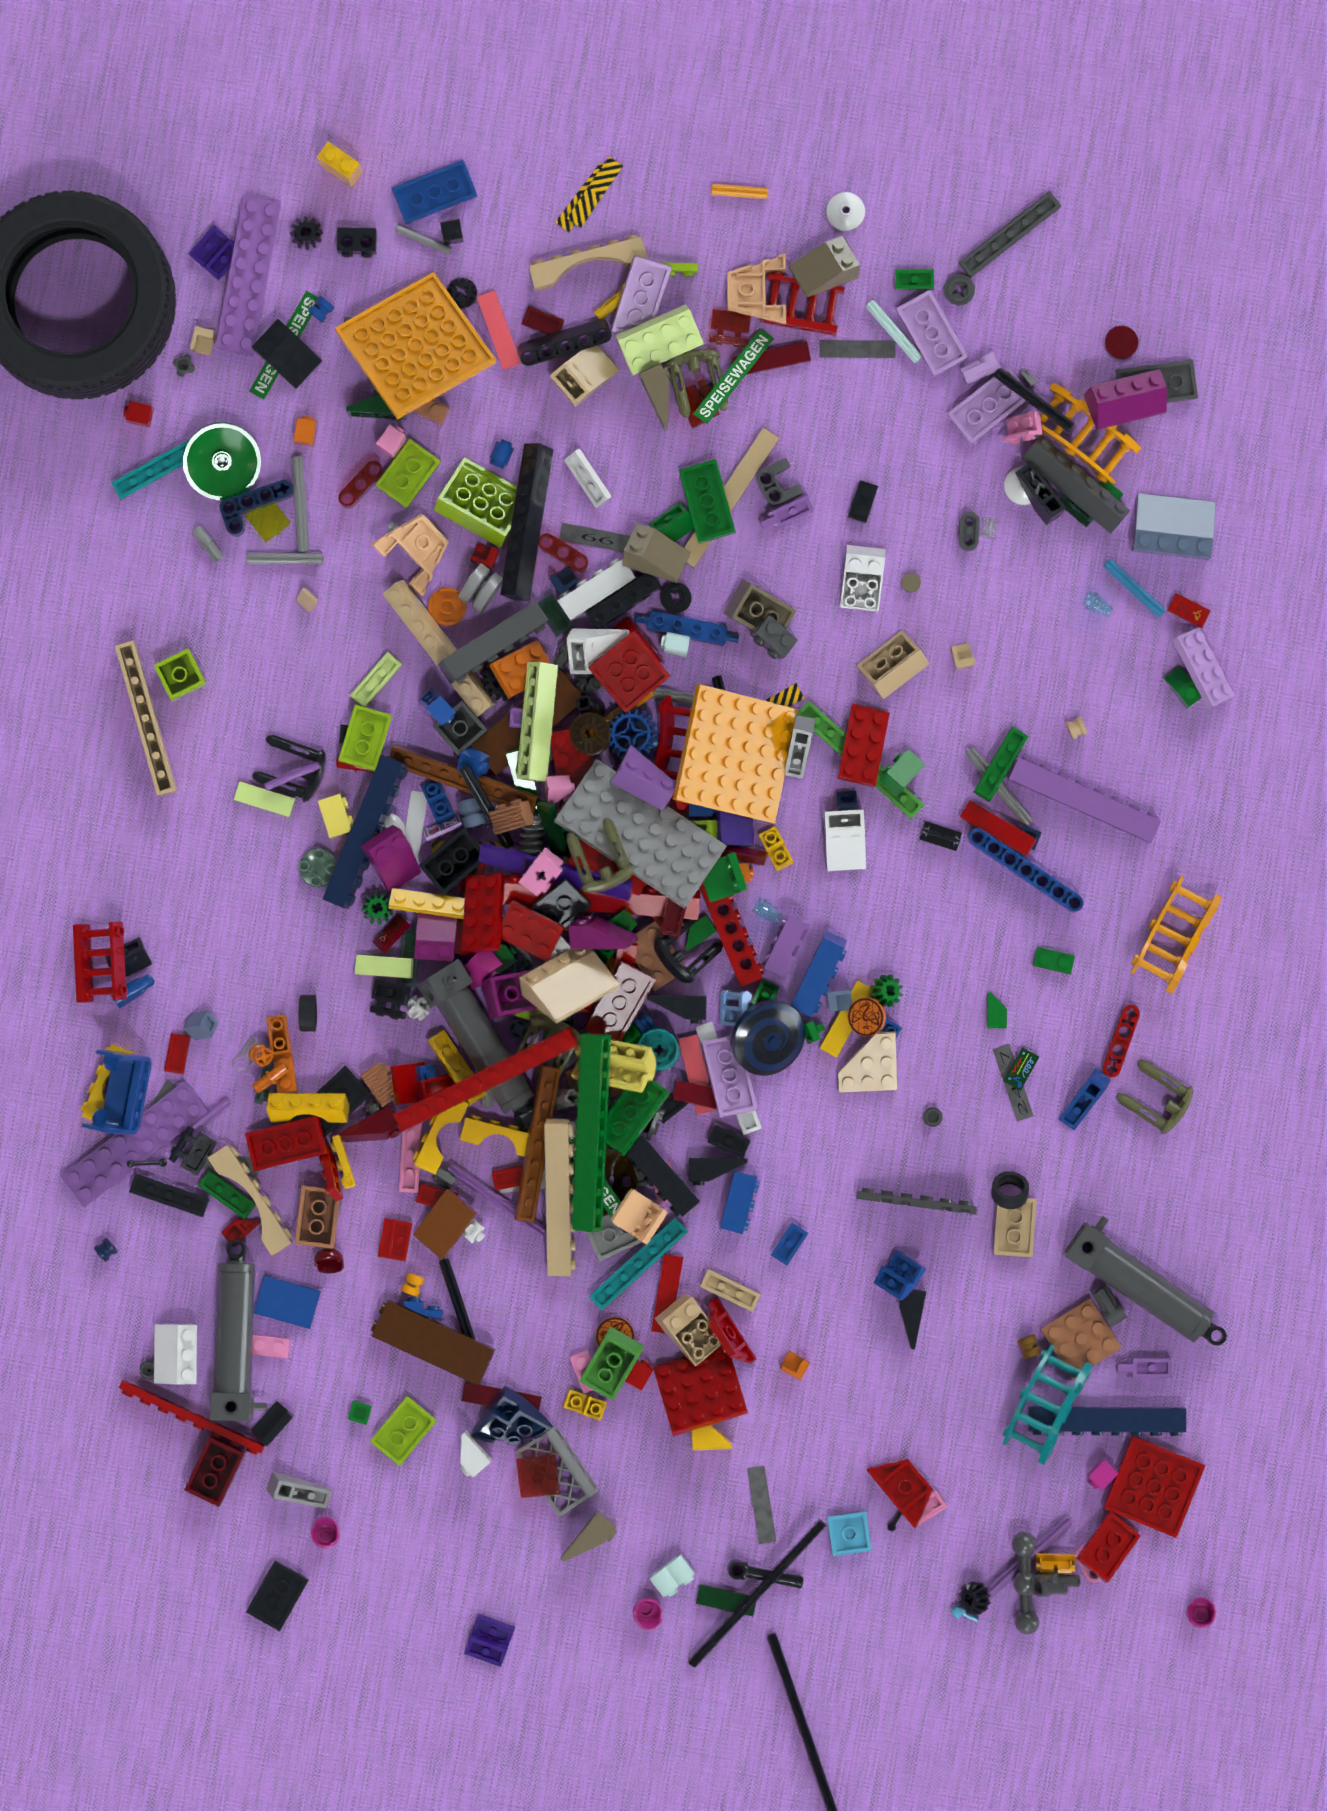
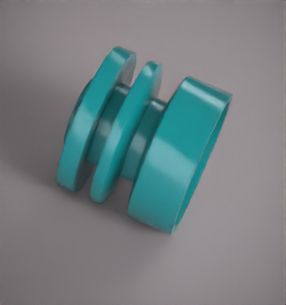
M653 1029L645 1033L639 1040L638 1045L652 1048L656 1058L655 1071H667L678 1062L681 1053L680 1045L677 1039L668 1031ZM659 1046L665 1050V1052L661 1053V1056H658V1053L655 1052V1049H658Z

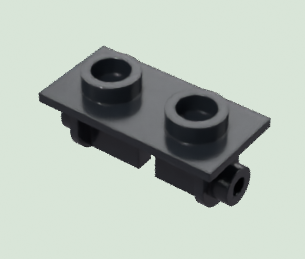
M925 821L919 840L957 851L962 832Z

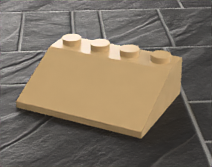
M569 949L519 978L522 996L556 1023L620 987L617 980L592 949Z

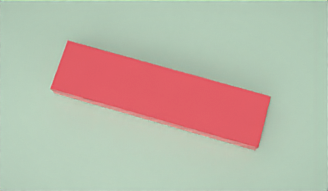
M495 290L477 296L502 369L506 370L520 365L521 362Z
M697 1034L679 1038L678 1041L688 1082L710 1087ZM694 1105L696 1115L716 1110Z

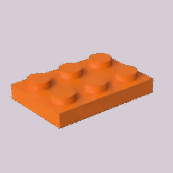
M538 640L489 665L508 699L525 691L527 662L551 664Z

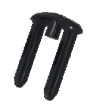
M268 735L265 740L270 746L314 762H319L320 769L301 776V778L310 781L307 787L287 782L284 784L296 788V791L281 786L274 788L302 798L303 802L309 801L318 790L323 779L326 767L325 751L323 749L318 751L276 735ZM295 746L297 748L309 751L310 753L309 755H307L296 750L291 749V747ZM261 771L252 774V778L257 783L263 785L278 778Z
M684 919L680 936L697 920ZM665 934L663 937L654 940V951L659 960L674 977L683 983H692L694 976L712 961L723 948L721 942H715L688 967H683L680 964L685 959L683 952L676 950L672 954L669 947L678 937L670 938V935ZM703 960L704 962L696 969L695 965Z

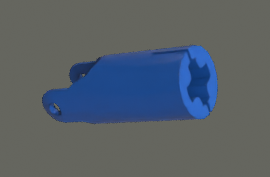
M144 975L127 983V1000H114L117 1006L122 1008L141 996L154 984V979L150 975Z

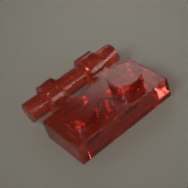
M713 309L710 329L718 330V334H710L709 342H714L716 345L730 344L734 345V347L747 346L748 339L741 338V333L749 334L751 316L733 311ZM724 331L735 332V337L723 336Z
M704 379L697 382L699 390L696 385L686 388L691 409L688 420L692 428L705 423L693 415L703 402L701 397L703 396L705 399L711 392L710 386H707ZM719 411L716 412L713 418L720 415Z

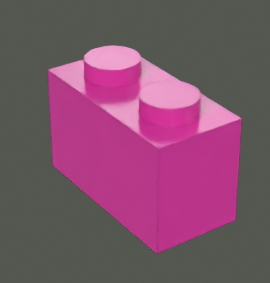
M492 951L478 952L464 966L473 983L469 984L473 991L478 987L483 988L481 981L495 977L499 973L497 970L502 966V963Z

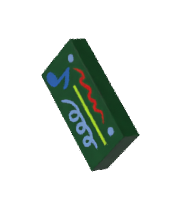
M1022 1047L1003 1082L1021 1091L1039 1056Z

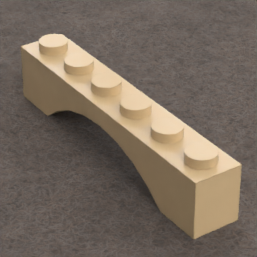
M632 235L626 237L625 241L618 242V240L607 242L606 246L594 245L588 247V250L584 252L575 250L565 257L556 255L546 262H543V260L534 261L529 266L536 292L554 287L564 274L580 264L596 260H609L630 267L634 255L647 259L642 236Z
M226 1145L208 1157L219 1175L228 1177L240 1184L253 1198L261 1217V1240L271 1256L292 1244L291 1239L293 1236L288 1228L284 1229L280 1224L282 1222L280 1215L277 1212L273 1213L269 1207L272 1204L266 1195L262 1196L260 1193L261 1187L257 1180H252L248 1175L250 1170L245 1163L241 1164L237 1158L240 1155L236 1148Z

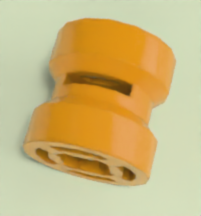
M407 1272L406 1282L402 1284L400 1290L418 1297L420 1293L419 1288L424 1284L425 1278Z

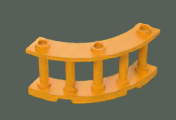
M1053 382L1049 387L1054 393L1050 405L1056 409L1059 403L1064 401L1070 405V409L1064 416L1071 420L1076 412H1082L1088 417V421L1070 444L1059 436L1064 430L1062 427L1057 425L1052 431L1044 426L1048 417L1042 413L1040 416L1042 433L1065 448L1064 451L1072 457L1075 455L1097 474L1096 478L1101 482H1109L1114 485L1116 481L1109 474L1126 452L1132 451L1137 454L1141 447L1127 433L1123 435L1116 425L1104 428L1106 430L1104 432L1105 436L1090 456L1087 457L1077 448L1094 426L1088 406L1081 398L1077 400L1071 396L1072 393ZM1111 439H1116L1120 442V448L1106 467L1102 469L1095 461Z
M1182 875L1177 882H1172L1168 890L1171 892L1157 919L1153 918L1148 926L1150 932L1139 955L1135 954L1130 963L1133 965L1130 972L1132 974L1140 966L1165 979V982L1168 983L1165 991L1173 994L1188 965L1187 961L1190 955L1194 953L1201 939L1202 932L1207 928L1222 900V896L1215 894L1212 900H1206L1181 886L1184 879ZM1178 893L1203 906V909L1206 911L1202 918L1199 916L1196 918L1173 906L1171 902L1175 895ZM1166 911L1193 924V927L1196 929L1192 936H1187L1186 938L1160 924ZM1158 931L1183 944L1185 949L1181 957H1176L1151 944L1150 942L1155 932ZM1148 950L1173 963V966L1176 967L1174 972L1168 973L1143 960L1146 951Z

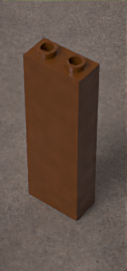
M561 670L557 672L552 729L577 709V698L586 695L580 691L579 686L575 688L571 683L573 681L572 677L566 671L562 673ZM524 701L516 708H523ZM510 713L471 745L472 748L490 756L489 768L496 776L509 767L506 752L519 749L521 728L509 727Z
M388 1300L387 1303L383 1302L379 1310L381 1314L379 1321L375 1320L371 1328L373 1332L372 1337L477 1386L480 1385L494 1355L495 1348L416 1313L394 1301Z

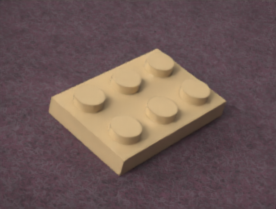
M1028 1198L1026 1203L1017 1209H1005L997 1205L993 1255L1033 1258L1037 1199Z

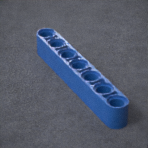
M980 828L973 829L969 833L968 841L972 846L1070 912H1077L1082 909L1084 901L1080 895ZM979 832L982 835L980 843L972 840L973 833ZM995 843L998 845L999 850L996 854L989 852V844ZM1011 854L1014 856L1015 861L1012 865L1005 863V855ZM1023 865H1027L1031 869V873L1028 876H1024L1020 871ZM1039 876H1044L1047 880V884L1044 887L1037 884ZM1055 887H1060L1063 890L1062 897L1057 898L1053 895ZM1071 898H1076L1079 901L1078 908L1073 909L1070 907L1069 901Z

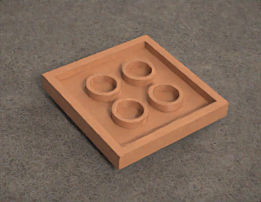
M1091 1298L1041 1328L1049 1344L1055 1346L1054 1352L1059 1360L1077 1369L1079 1367L1083 1368L1086 1362L1094 1366L1121 1349L1120 1344ZM1068 1373L1071 1379H1073L1074 1375Z

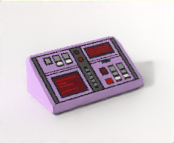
M454 814L455 816L423 828L426 840L430 842L462 828L463 825L459 815Z

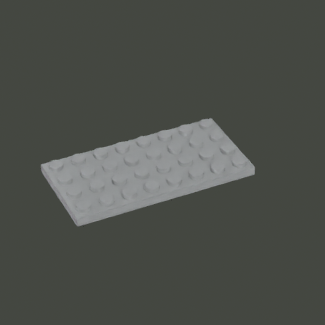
M596 759L554 822L567 831L573 832L579 839L616 863L603 828V820L610 818L615 824L630 867H634L633 875L685 909L727 846L667 805L662 811L613 785L611 782L616 771ZM616 843L615 847L619 855L620 861H622L623 858L620 853L619 847Z

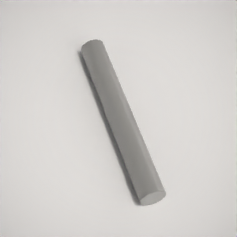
M397 226V233L447 255L452 250L451 247L403 226Z

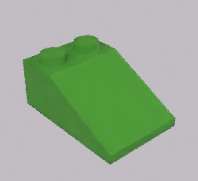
M610 1327L579 1382L613 1401L639 1358L644 1345Z

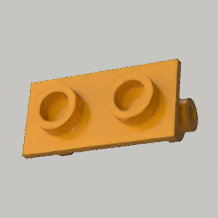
M1036 1553L1035 1570L1040 1571V1573H1054L1055 1570L1058 1573L1072 1574V1572H1076V1554Z

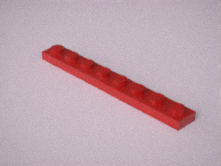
M123 1380L119 1386V1389L123 1390L122 1394L131 1398L133 1395L140 1398L139 1401L148 1406L152 1403L158 1406L157 1410L168 1414V1412L176 1414L175 1418L180 1421L186 1422V1420L193 1422L195 1428L200 1430L206 1428L211 1431V1435L221 1439L222 1436L228 1438V1442L234 1446L239 1447L241 1444L247 1447L246 1451L254 1455H257V1453L261 1454L265 1448V1445L126 1380Z

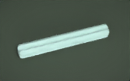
M871 300L866 305L867 310L914 363H917L922 358L921 353L874 300Z

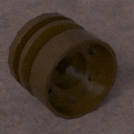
M595 713L579 715L574 719L569 730L571 743L583 755H600L607 750L611 743L612 733L610 726L603 717ZM593 729L595 736H590L588 739L585 732Z

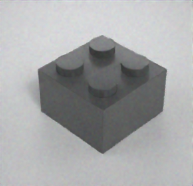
M463 701L453 708L456 713L453 715L454 719L446 725L444 723L440 725L437 722L433 725V728L459 757L461 752L471 747L474 742L488 731Z

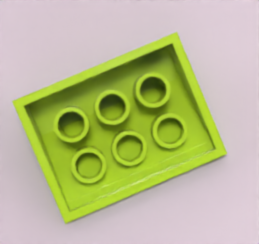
M464 457L439 495L433 510L501 548L510 535L517 486Z

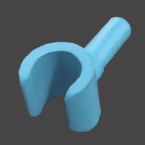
M956 1605L951 1610V1613L957 1619L964 1615L975 1622L979 1620V1618L967 1614L959 1605Z

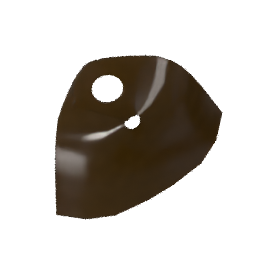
M606 1148L605 1180L622 1202L630 1189H636L637 1176L628 1157L625 1159L616 1150ZM624 1175H628L631 1178V1185L629 1187H625L622 1183ZM611 1176L614 1177L613 1183L609 1181ZM603 1207V1215L608 1214V1212Z

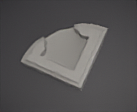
M1027 369L1019 372V375L1029 388L1036 384L1037 380L1028 373Z

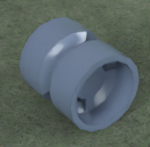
M475 798L457 803L459 813L464 815L462 818L464 829L488 824L487 818L481 811Z

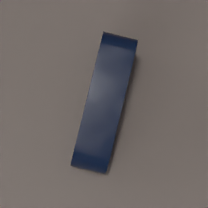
M280 480L223 500L220 504V512L227 531L232 536H241L245 531L241 515L291 498L294 493L291 483L287 480ZM284 485L286 486V488H289L287 490V494H283V492L278 491H281L282 486ZM274 488H275L276 492H278V493H277V495H278L277 498L275 497V493H274L273 490H272V489H274ZM265 491L271 493V498L268 501L261 499V494ZM245 498H251L253 500V503L250 507L243 506V500ZM227 504L234 505V511L232 513L224 512V508ZM234 522L240 523L241 526L237 532L231 531L230 528Z

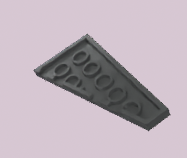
M862 1188V1191H857L856 1199L947 1210L958 1213L965 1212L973 1215L977 1213V1207L972 1206L971 1201L959 1200V1204L952 1203L953 1199L940 1198L939 1201H933L932 1196L920 1195V1199L912 1198L913 1194L901 1193V1196H893L892 1191L882 1190L881 1194L873 1193L874 1189Z

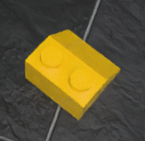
M713 1425L692 1431L693 1450L732 1449L731 1441Z

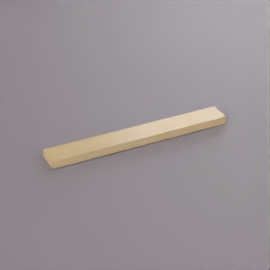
M762 428L724 486L731 512L779 440V437L765 428ZM694 532L684 547L685 550L690 552L687 564L695 568L712 541L699 544Z

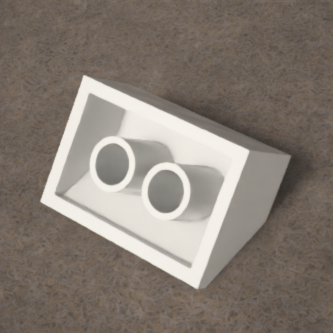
M154 1324L153 1383L196 1384L197 1325Z

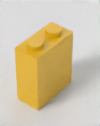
M329 141L317 156L322 168L351 188L363 173L359 162Z

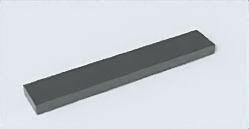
M1049 191L958 264L971 279L1060 209V203Z

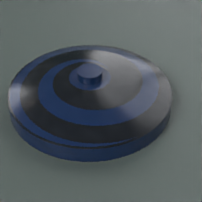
M765 1000L752 1005L740 1016L734 1026L731 1036V1049L734 1058L745 1070L755 1075L768 1076L783 1071L796 1060L802 1050L805 1041L803 1019L791 1005L780 1000Z

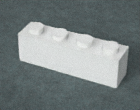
M618 558L608 564L609 568L605 571L602 569L592 574L593 578L588 582L583 580L576 585L577 589L572 592L567 590L559 596L561 599L558 600V603L570 622L636 580L630 568L622 566L623 559L620 561Z

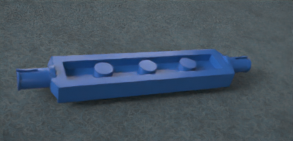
M651 611L648 617L636 614L635 622L646 624L647 631L665 635H667V632L689 636L690 640L724 646L726 641L738 643L739 635L728 633V628L725 625Z

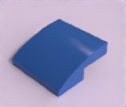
M895 1250L887 1267H881L873 1283L902 1301L914 1289L927 1268L904 1253Z

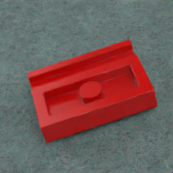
M384 1218L378 1257L406 1262L413 1223Z

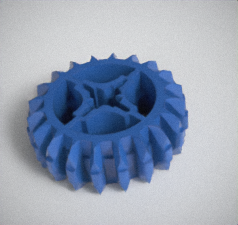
M637 708L634 714H632L630 709L627 715L621 710L620 714L622 717L620 718L615 714L614 718L617 721H609V724L613 726V728H610L612 741L609 747L615 745L612 752L616 753L619 750V758L627 752V749L619 745L617 739L628 740L629 745L636 749L637 741L647 736L645 743L636 750L642 755L644 751L649 755L651 752L647 748L655 749V745L651 741H658L657 737H653L654 734H658V730H652L657 724L655 722L649 724L653 718L648 716L645 719L647 713L643 711L639 715V709ZM634 719L642 721L646 725L647 730L636 729ZM628 720L627 728L617 733L620 725ZM631 728L635 733H638L636 736H634L635 738L633 739V741L629 736H626L628 733H630L629 731L631 730Z

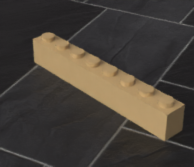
M404 580L396 582L383 593V596L437 666L442 659L457 651L456 647ZM471 671L466 674L467 678L460 683L455 681L451 685L474 715L479 717L484 715L498 702L493 696H489V690H484L485 685L482 684L476 673Z
M133 640L116 645V652L156 794L158 797L176 793L178 789L137 644Z
M546 1119L548 1276H571L573 1270H576V1258H572V1251L576 1250V1240L572 1239V1232H575V1230H572L571 1223L573 1213L571 1194H574V1185L571 1182V1175H574V1163H571V1156H574V1144H570V1137H573L574 1127L570 1125V1119Z

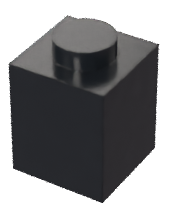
M460 219L440 222L445 245L464 242Z

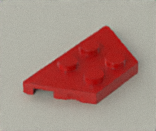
M715 1296L710 1299L708 1324L713 1336L717 1337L721 1343L720 1346L723 1352L728 1354L730 1358L747 1363L757 1360L719 1298Z
M908 1459L868 1468L867 1472L915 1529L933 1492L931 1486Z

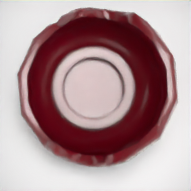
M324 1248L316 1253L314 1266L317 1265L320 1273L340 1272L344 1269L343 1255L336 1249Z

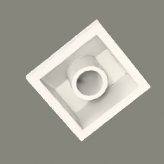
M466 1430L463 1432L461 1439L460 1464L462 1466L460 1469L467 1477L471 1475L474 1478L492 1461V1458Z

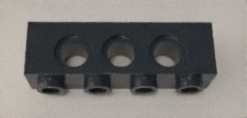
M645 573L586 613L595 629H602L662 589V586L655 576Z

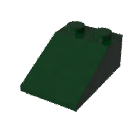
M379 394L346 407L349 417L396 419ZM407 415L398 420H407Z

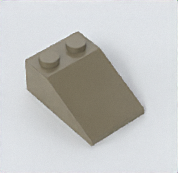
M840 236L821 244L791 264L789 270L807 298L858 279L860 264L844 237Z
M659 364L640 373V381L664 431H667L669 381L671 376L667 367L663 368Z
M636 523L624 549L622 566L678 583L690 552L658 530Z
M742 580L723 614L755 631L768 615L772 616L787 629L797 610L755 585Z
M597 1510L562 1554L561 1560L563 1562L603 1544L606 1540L610 1542L617 1533V1524L600 1510Z

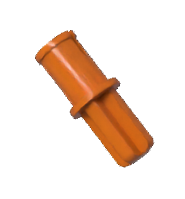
M281 1062L270 1072L266 1071L263 1077L252 1084L253 1088L257 1093H260L271 1084H276L278 1079L290 1072L284 1062Z

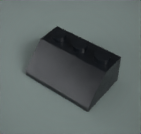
M463 828L419 864V867L438 890L445 895L482 864V862H478L480 847Z

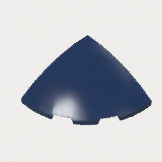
M504 1386L477 1422L471 1436L489 1443L499 1440L507 1441L508 1445L521 1444L524 1439L531 1437L537 1439L552 1429V1425L530 1402L515 1391Z

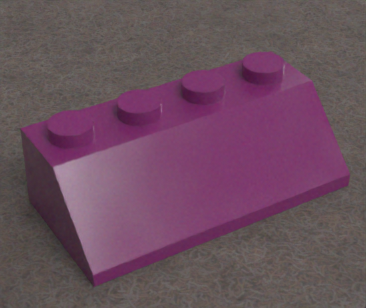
M1160 369L1093 385L1084 393V398L1096 430L1167 412V386Z

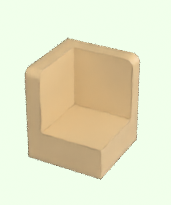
M195 326L190 350L210 356L216 336L215 331Z
M969 643L950 647L955 670L975 666V659L972 656Z

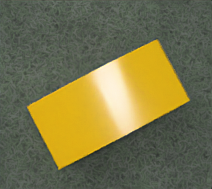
M776 826L758 834L776 872L794 864Z
M568 1388L562 1407L601 1421L607 1402Z

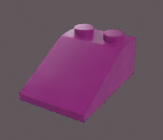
M391 825L361 846L389 894H391L392 888H400L421 873L409 842L402 830L394 825Z
M418 913L414 959L454 962L457 918Z
M583 914L569 925L570 949H627L638 940V935L601 917H592V914Z
M532 970L492 977L481 981L489 1019L538 1009L522 996L519 980L520 977Z

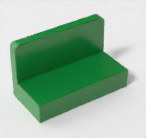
M680 502L648 524L651 528L658 530L674 542L694 529L689 512Z

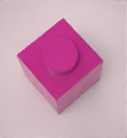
M1102 1459L1087 1474L1090 1478L1087 1482L1095 1489L1099 1487L1103 1490L1119 1473Z

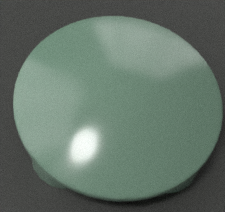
M321 848L310 850L302 857L298 865L300 876L305 883L312 887L327 886L337 861L327 850Z

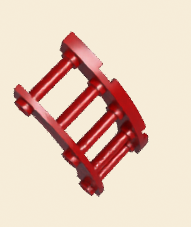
M668 695L658 706L660 740L654 765L671 779L677 780L678 772L668 771L667 767L670 757L681 758L682 751L672 749L674 735L686 737L687 729L674 727V714L690 717L691 709L673 706L672 698ZM675 800L677 809L684 810L689 804Z

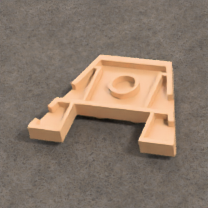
M780 254L778 258L772 260H763L762 263L754 266L748 265L727 272L728 310L786 324V304L766 305V274L773 272L786 273V254Z
M420 514L373 541L371 545L381 556L385 557L398 544L421 568L408 584L419 596H423L426 592L425 588L428 581H431L434 568L436 564H439L449 541L424 515Z

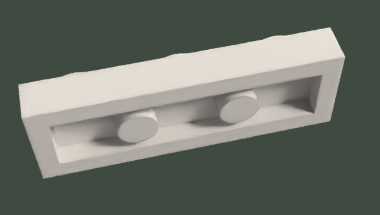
M580 449L574 451L564 460L595 508L600 507L612 497Z

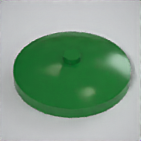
M216 422L200 428L190 437L183 453V468L188 482L198 493L210 499L225 500L247 492L254 485L261 468V455L254 438L245 429L232 423Z

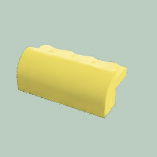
M611 1040L609 1086L642 1093L647 1082L653 1081L655 1075L656 1058L652 1048ZM579 1045L575 1048L578 1059L580 1058L581 1050ZM578 1062L571 1074L575 1080L579 1078L580 1068Z

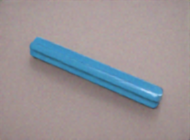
M1109 559L1104 564V568L1156 617L1162 616L1165 609L1112 559Z

